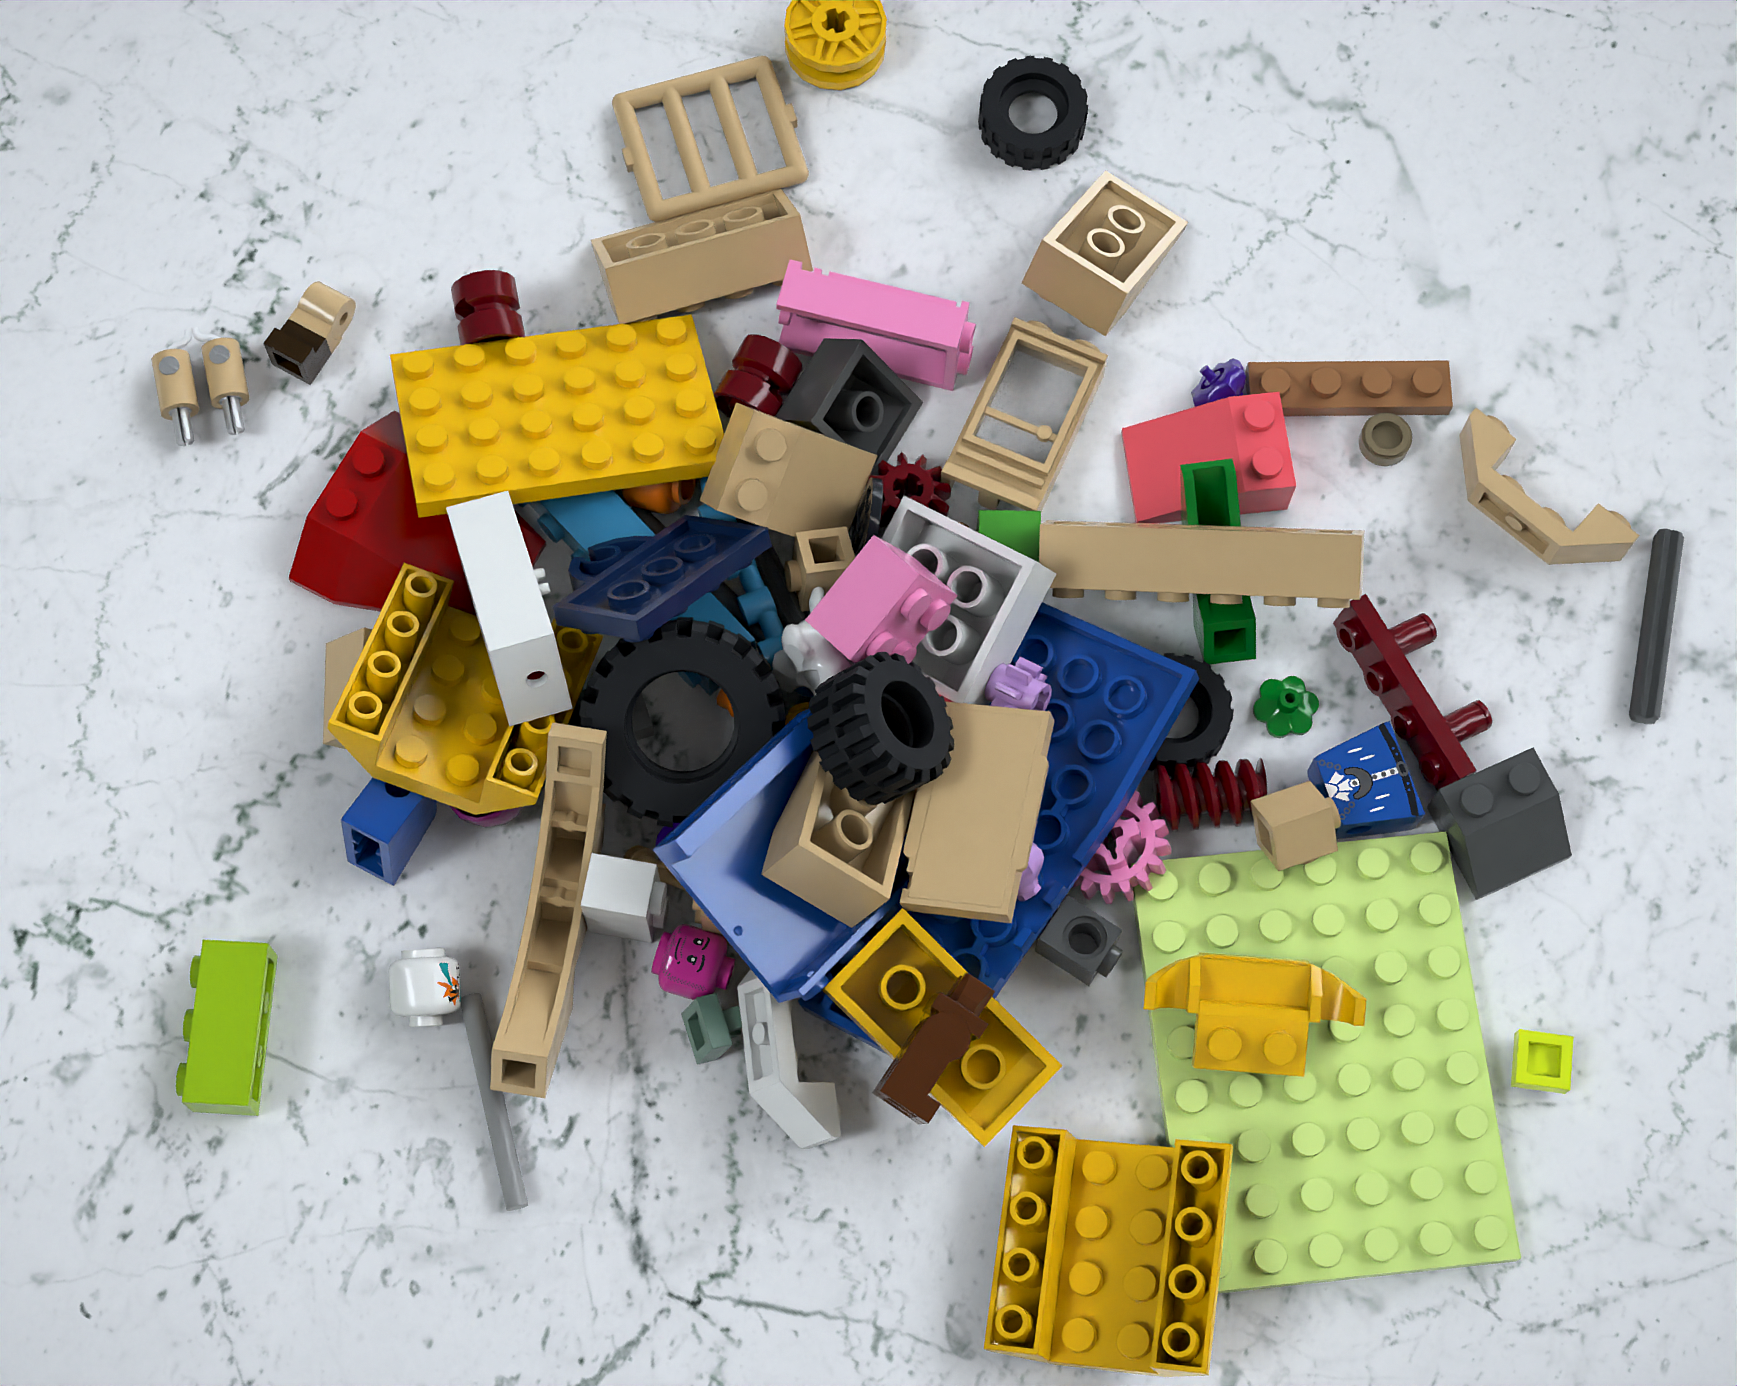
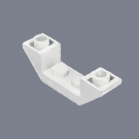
M750 969L737 986L749 1094L801 1149H810L840 1138L841 1112L837 1103L835 1082L798 1081V1054L794 1047L791 1022L792 1002L788 1000L778 1003Z

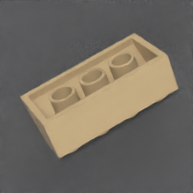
M781 188L591 240L605 289L619 324L657 319L658 314L672 310L680 313L692 312L702 308L705 305V301L722 296L726 299L742 298L751 294L754 287L769 283L782 286L789 260L802 262V270L813 271L801 215Z

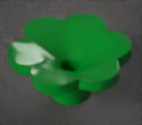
M1288 676L1282 681L1277 679L1264 681L1259 690L1260 698L1253 706L1255 718L1260 722L1266 723L1268 733L1275 738H1284L1290 732L1295 735L1306 734L1312 727V715L1317 712L1319 707L1317 696L1310 691H1306L1303 680L1296 676Z

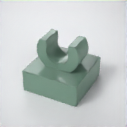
M717 993L696 997L681 1013L697 1065L717 1060L733 1045L731 1038L741 1035L740 1007L735 1006L722 1010Z

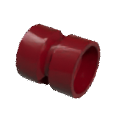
M483 270L462 276L453 283L451 293L456 319L460 321L457 326L460 345L517 337L525 338L522 316L516 312L520 309L515 277L500 270Z
M757 334L746 336L732 359V366L735 370L725 372L713 393L717 408L727 417L731 418L737 402L775 417L783 405V399L780 395H787L791 392L803 370L801 361L790 349L775 340Z

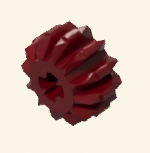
M901 452L897 456V466L895 467L882 459L878 464L879 475H869L868 479L869 481L872 477L882 479L883 501L879 527L890 523L901 499L907 493L914 494L910 499L947 517L949 505L945 501L951 497V486L940 482L941 467L937 466L926 470L927 458L923 454L916 459L915 464H910L907 461L906 455Z

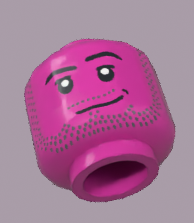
M681 924L672 933H663L656 950L651 972L659 975V985L665 992L695 1000L696 997L713 994L716 988L726 990L736 959L726 956L728 949L727 940L721 934L705 931L702 928L689 924Z

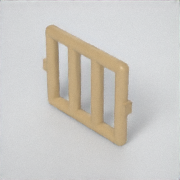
M757 56L616 94L612 99V106L626 147L622 149V155L628 173L634 172L647 216L654 222L805 182L809 176V171L794 128H797V117L792 103L787 105L785 103L772 62L767 56ZM757 78L786 167L760 174L757 172L728 86L729 84ZM710 90L739 178L738 180L712 187L710 186L681 98ZM663 103L691 189L690 193L664 200L634 111L635 109Z

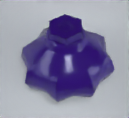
M1232 358L1225 363H1218L1213 370L1208 365L1204 366L1200 370L1203 377L1191 392L1195 407L1227 397L1244 395L1243 389L1246 375L1241 362Z

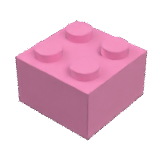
M873 535L805 621L854 663L870 655L873 656L878 652H887L890 656L894 653L904 656L907 664H909L916 655L917 645L926 634L937 629L947 619L951 610L950 605L958 595L913 556Z

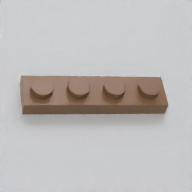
M1449 360L1248 362L1245 370L1247 395L1280 392L1284 416H1369L1379 413H1392L1395 415H1449L1453 407Z

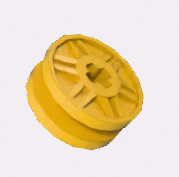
M792 0L786 9L784 24L786 36L785 52L790 67L802 80L822 89L843 90L859 86L871 78L882 64L885 55L887 17L881 1Z

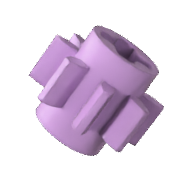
M1019 657L1015 666L1002 663L994 669L985 688V698L992 702L990 706L1045 711L1050 701L1052 689L1050 685L1044 683L1047 676L1041 673L1043 667Z

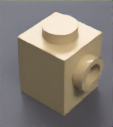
M846 526L795 532L792 560L785 561L784 573L787 589L789 592H796L801 612L810 611L809 599L814 588H823L825 596L855 559Z
M1311 781L1251 800L1257 845L1278 871L1298 864L1311 863L1319 857L1338 851L1335 829L1341 826L1338 809L1332 798H1324Z

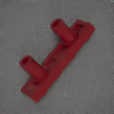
M1366 594L1362 595L1360 600H1351L1350 607L1344 608L1333 622L1338 640L1346 651L1352 653L1363 671L1368 689L1380 698L1391 716V723L1395 732L1401 739L1407 741L1417 757L1419 769L1425 780L1434 785L1438 791L1440 788L1474 774L1477 770L1460 743L1488 730L1492 726V717L1488 708L1480 700H1476L1443 716L1405 655L1434 642L1433 640L1437 637V631L1433 621L1428 615L1421 613L1388 629Z

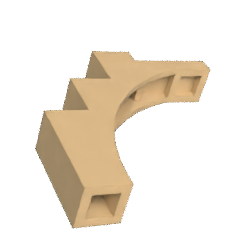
M552 723L548 734L546 782L535 866L515 968L502 1018L492 1046L490 1090L546 1098L573 1009L575 967L587 931V924L580 905L591 853L601 854L603 847L606 804L602 802L607 731Z

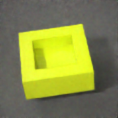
M1523 1029L1514 1033L1511 1087L1566 1094L1570 1091L1574 1036Z

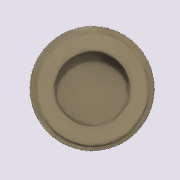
M1379 413L1370 417L1365 422L1359 435L1361 453L1368 461L1379 466H1392L1402 461L1412 443V431L1403 418L1392 413Z

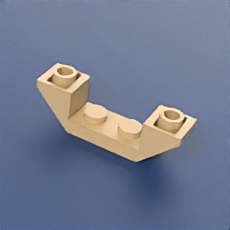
M1477 408L1471 412L1459 436L1467 498L1472 505L1548 565L1615 562L1622 560L1640 535L1631 529L1630 523L1621 514L1615 511H1608L1598 503L1574 531L1570 530L1557 512L1548 507H1541L1525 494L1523 487L1515 479L1507 475H1500L1495 471L1506 459L1516 438L1509 434L1506 425L1498 418L1491 415L1486 416Z

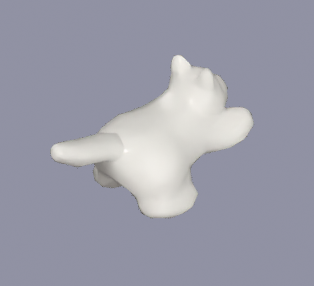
M816 587L812 590L809 599L810 613L824 597V590L821 587ZM805 620L801 621L798 625L790 624L785 627L782 634L783 650L775 653L772 663L774 676L783 690L790 693L799 687H807L814 696L816 695L815 689L821 683L852 666L837 648Z

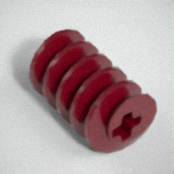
M1262 758L1258 760L1255 771L1248 759H1239L1234 773L1228 761L1219 760L1215 765L1213 775L1207 763L1197 762L1192 777L1185 764H1176L1173 768L1171 779L1164 766L1155 765L1153 791L1154 803L1160 814L1158 819L1166 817L1172 832L1178 831L1181 816L1187 815L1193 830H1199L1202 814H1208L1214 828H1220L1223 813L1229 812L1235 827H1240L1244 812L1250 811L1252 814L1251 800L1267 795V779Z

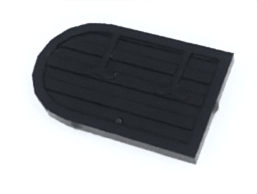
M871 477L868 481L853 519L851 544L855 557L873 535L878 537L883 501V481L879 478Z

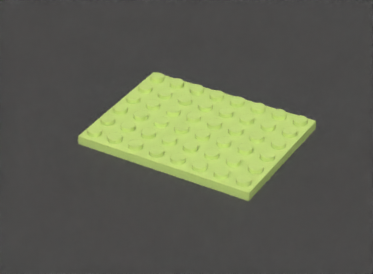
M1446 831L1337 842L1338 851L1319 857L1311 863L1298 864L1281 871L1275 868L1262 850L1162 860L1166 868L1164 875L1153 872L1148 875L1153 887L1150 891L1143 889L1139 884L1133 887V906L1144 985L1146 980L1160 969L1177 960L1198 955L1200 952L1305 960L1331 972L1367 999L1364 1026H1353L1349 1023L1332 1020H1320V1023L1309 1022L1304 1077L1194 1068L1192 1058L1196 1013H1187L1186 1009L1177 1008L1148 1010L1167 1147L1175 1148V1139L1233 1145L1218 1294L1516 1262L1521 1259Z

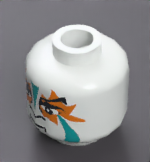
M443 948L401 951L402 959L394 961L389 966L388 971L391 1011L397 1016H409L410 1027L442 1026V1015L454 1013L461 1004L458 962L451 957H445V949Z

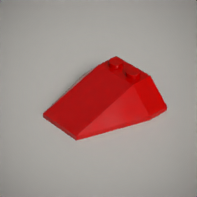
M394 410L360 431L308 513L289 574V580L335 605L381 612L403 564L407 563L453 580L454 583L448 606L477 616L448 514L418 518L400 413ZM514 509L532 567H534L547 545L546 541Z

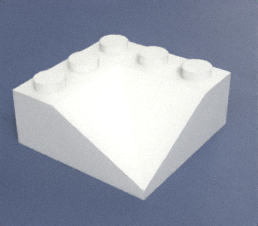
M903 496L882 540L913 556L958 595L951 603L950 613L943 624L937 629L929 631L917 645V652L913 662L921 668L922 674L925 677L929 676L932 679L938 694L956 703L989 706L991 701L985 698V688L989 677L998 665L1002 663L1008 665L1011 663L1056 573L1037 561Z

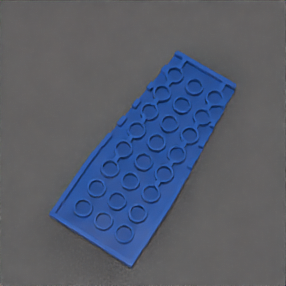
M1043 602L1010 663L1015 666L1019 657H1022L1043 667L1041 673L1047 676L1044 683L1050 685L1052 689L1050 701L1045 711L1051 712L1054 719L1047 754L1049 768L1033 843L1042 850L1044 856L1043 865L1038 875V884L1041 889L1036 895L1026 901H1019L1017 898L1012 923L906 911L969 974L995 991L992 996L994 999L1122 815L1199 681L1196 670ZM899 900L896 904L899 906L901 910L903 907L901 906ZM884 926L878 929L872 927L861 938L865 946ZM849 960L848 962H846V963H844V964H842V965H839L838 963H836V964L825 974V975L828 977L829 982H830L851 960ZM822 990L809 1000L804 1001L802 997L798 999L799 1005L809 1014L887 1054Z

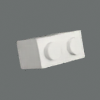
M591 853L580 905L588 931L652 943L655 927L662 929L665 927L670 897L666 896L667 883L660 882L657 864Z

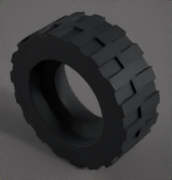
M1025 56L1024 59L1017 60L1015 58L1009 60L1005 66H999L995 69L993 76L990 79L987 78L983 86L978 125L979 130H982L981 138L984 144L990 147V153L996 158H1001L1005 161V164L1011 167L1014 165L1022 167V170L1032 171L1033 168L1044 170L1049 169L1051 165L1056 163L1058 165L1063 163L1069 154L1073 155L1079 146V140H1082L1088 114L1086 89L1082 88L1081 80L1077 74H1072L1068 66L1063 63L1058 64L1052 58L1044 57L1043 59L1035 58V56ZM1026 93L1042 94L1054 103L1057 109V119L1050 129L1042 133L1031 134L1023 132L1015 127L1010 120L1009 108L1011 103L1017 97Z
M1164 653L1165 657L1196 670L1199 681L1190 694L1199 711V721L1196 728L1182 738L1166 737L1147 769L1152 772L1155 765H1162L1165 767L1168 775L1172 776L1173 768L1176 764H1185L1189 773H1192L1197 762L1209 764L1211 757L1217 756L1229 733L1234 709H1231L1232 696L1230 690L1227 691L1224 685L1225 680L1220 673L1216 674L1211 669V665L1205 661H1197L1191 655L1177 656L1175 653Z

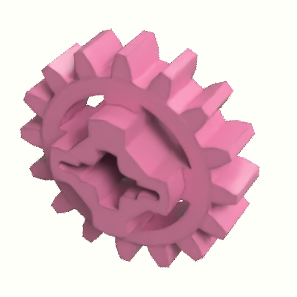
M1137 791L1134 792L1121 815L1130 819L1123 820L1119 818L1110 831L1114 840H1116L1117 847L1115 851L1117 858L1113 859L1110 850H1108L1107 843H1109V839L1106 836L1071 887L1074 888L1081 884V891L1088 900L1097 891H1101L1105 903L1112 904L1115 892L1122 891L1128 902L1134 900L1133 887L1139 884L1143 889L1150 891L1153 887L1148 875L1151 872L1164 875L1166 871L1163 861L1158 856L1171 854L1170 844L1168 840L1164 839L1169 834L1168 827L1164 819H1157L1160 814L1153 802L1142 807L1143 801L1140 793ZM1101 870L1110 875L1097 874L1094 871Z

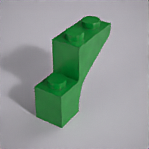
M1224 459L1180 465L1182 525L1241 526L1237 479L1233 460ZM1193 594V624L1203 661L1211 665L1256 659V617L1250 596L1242 595L1241 604H1216L1210 602V594Z

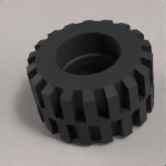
M878 652L873 656L866 657L821 683L815 689L816 695L810 699L808 706L813 714L807 717L808 729L813 733V738L810 741L813 750L818 752L822 760L819 763L823 770L830 772L833 776V783L840 790L846 788L851 798L857 801L865 799L866 803L870 805H877L881 802L886 804L938 778L943 774V769L949 766L952 759L949 752L954 750V738L950 734V730L953 729L952 719L947 715L945 709L947 705L943 696L940 697L937 693L936 685L929 676L925 677L922 674L921 668L913 661L907 664L902 655L894 653L890 656L887 652Z

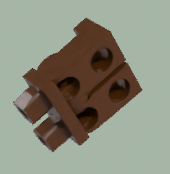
M966 972L963 976L960 975L947 995L939 992L931 996L922 1010L930 1017L923 1019L914 1028L872 1093L917 1124H929L941 1103L928 1094L948 1063L961 1058L967 1052L970 1042L980 1039L989 1024L979 1018L995 991Z

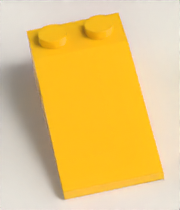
M902 908L822 991L894 1060L914 1028L923 1019L930 1017L922 1010L931 996L939 992L947 995L960 975L963 976L967 971ZM991 997L979 1018L989 1024L980 1039L971 1041L967 1052L961 1058L948 1063L929 1093L983 1147L1000 1132L1062 1067L993 997Z

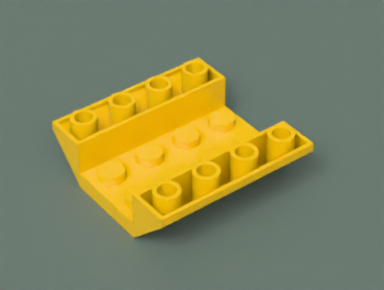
M404 563L332 713L327 729L373 778L474 815L535 805L546 780L547 744L552 723L568 725L601 645L603 635L584 634L579 629L557 626L556 620L553 618L551 626L555 635L573 709L509 727L477 616L448 606L454 583L453 580Z
M1013 1125L984 1349L986 1351L1070 1367L1159 1377L1209 1376L1233 1145L1175 1139L1174 1148L1076 1139L1064 1129Z

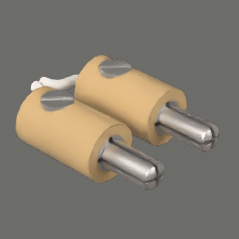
M198 327L184 330V337L181 340L174 342L168 349L154 354L151 358L161 416L164 419L173 420L176 442L179 446H186V442L188 445L193 444L194 435L190 418L199 412L190 355L187 351L180 349L190 342L192 335L198 341L206 342L201 349L211 405L215 408L223 409L228 434L237 435L236 430L238 434L244 432L241 406L249 401V393L240 345L237 340L219 338L212 334L203 335L199 332Z

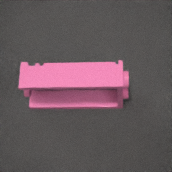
M789 260L776 304V309L781 310L778 323L783 324L779 343L790 349L793 353L813 357L824 338L862 339L899 378L950 391L954 389L957 374L967 375L974 347L972 342L976 324L968 322L970 302L962 301L961 306L956 307L957 302L831 271H829L827 276L823 275L822 269L814 268L813 272L802 270V262Z

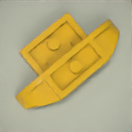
M1199 952L1198 955L1177 960L1167 965L1146 980L1143 1009L1177 1008L1186 1009L1187 1013H1196L1192 1058L1194 1068L1304 1077L1309 1022L1320 1023V1020H1332L1349 1023L1353 1026H1364L1367 999L1331 972L1305 960Z

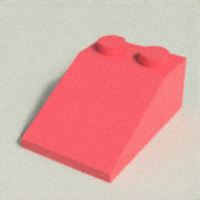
M1280 392L1227 397L1122 428L1121 434L1136 523L1157 524L1181 521L1180 465L1232 459L1235 466L1240 515L1288 509L1296 488V481Z

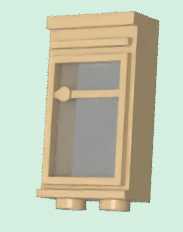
M1014 317L1009 332L948 461L946 460L941 471L940 482L949 484L951 489L956 481L978 490V503L990 510H996L1000 500L1026 511L1042 512L1104 377L1108 355L1100 352L1095 345L1088 341L1080 339L1072 341L1053 333L1051 328L1041 322L1033 320L1025 322Z

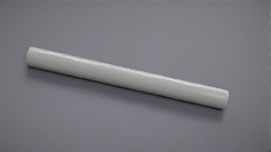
M469 994L461 997L460 1005L506 1210H517L528 1206L503 1092L490 1090L492 1042L481 994Z

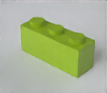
M203 939L201 955H195L192 959L190 985L192 988H196L194 1009L186 1010L183 1021V1038L185 1042H189L187 1063L179 1064L176 1075V1093L178 1096H182V1103L192 1112L259 1116L278 955L268 943Z

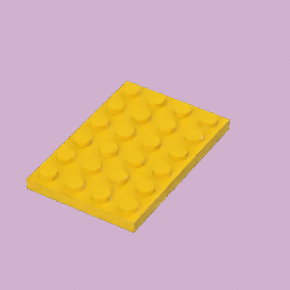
M692 314L525 336V338L517 337L390 354L418 518L448 514L446 507L504 491L509 492L512 504L708 477L712 466L716 462V455L724 436Z

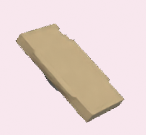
M946 702L947 707L945 709L947 715L951 717L953 724L950 734L954 738V750L949 752L952 759L949 766L943 769L942 775L917 788L903 851L909 859L907 867L909 882L907 889H902L900 904L905 911L1012 923L1022 872L1027 868L1049 768L1047 754L1054 719L1050 711Z

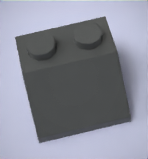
M824 338L775 417L877 455L870 475H879L878 464L882 459L886 462L888 461L923 404V401L862 339Z
M1534 747L1440 788L1427 806L1439 832L1446 831L1449 850L1476 900L1565 861L1572 856L1559 793Z

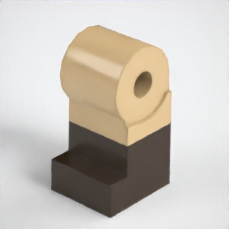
M320 281L312 283L303 293L297 308L280 330L274 328L263 343L272 365L311 385L342 340V335L351 323L356 308L355 301Z

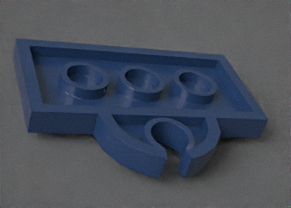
M684 515L654 537L630 536L595 544L588 548L590 561L585 560L584 557H574L570 562L568 572L573 592L552 606L557 626L579 629L584 634L600 633L621 637L626 642H640L649 639L654 635L655 630L673 617L685 613L688 610V606L706 593L717 590L721 585L720 583L738 570L750 566L753 559L769 549L771 541L768 527Z

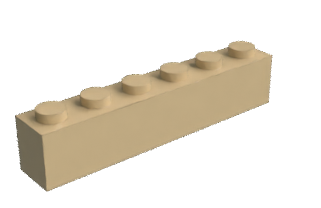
M1047 520L1040 524L1039 563L1056 573L1050 588H1053L1052 596L1057 598H1083L1084 589L1105 590V599L1135 600L1136 592L1139 591L1157 592V600L1163 602H1188L1189 593L1210 594V602L1216 604H1241L1242 595L1264 596L1263 604L1269 606H1295L1296 597L1317 598L1318 607L1349 608L1350 599L1360 600L1362 596L1365 530Z

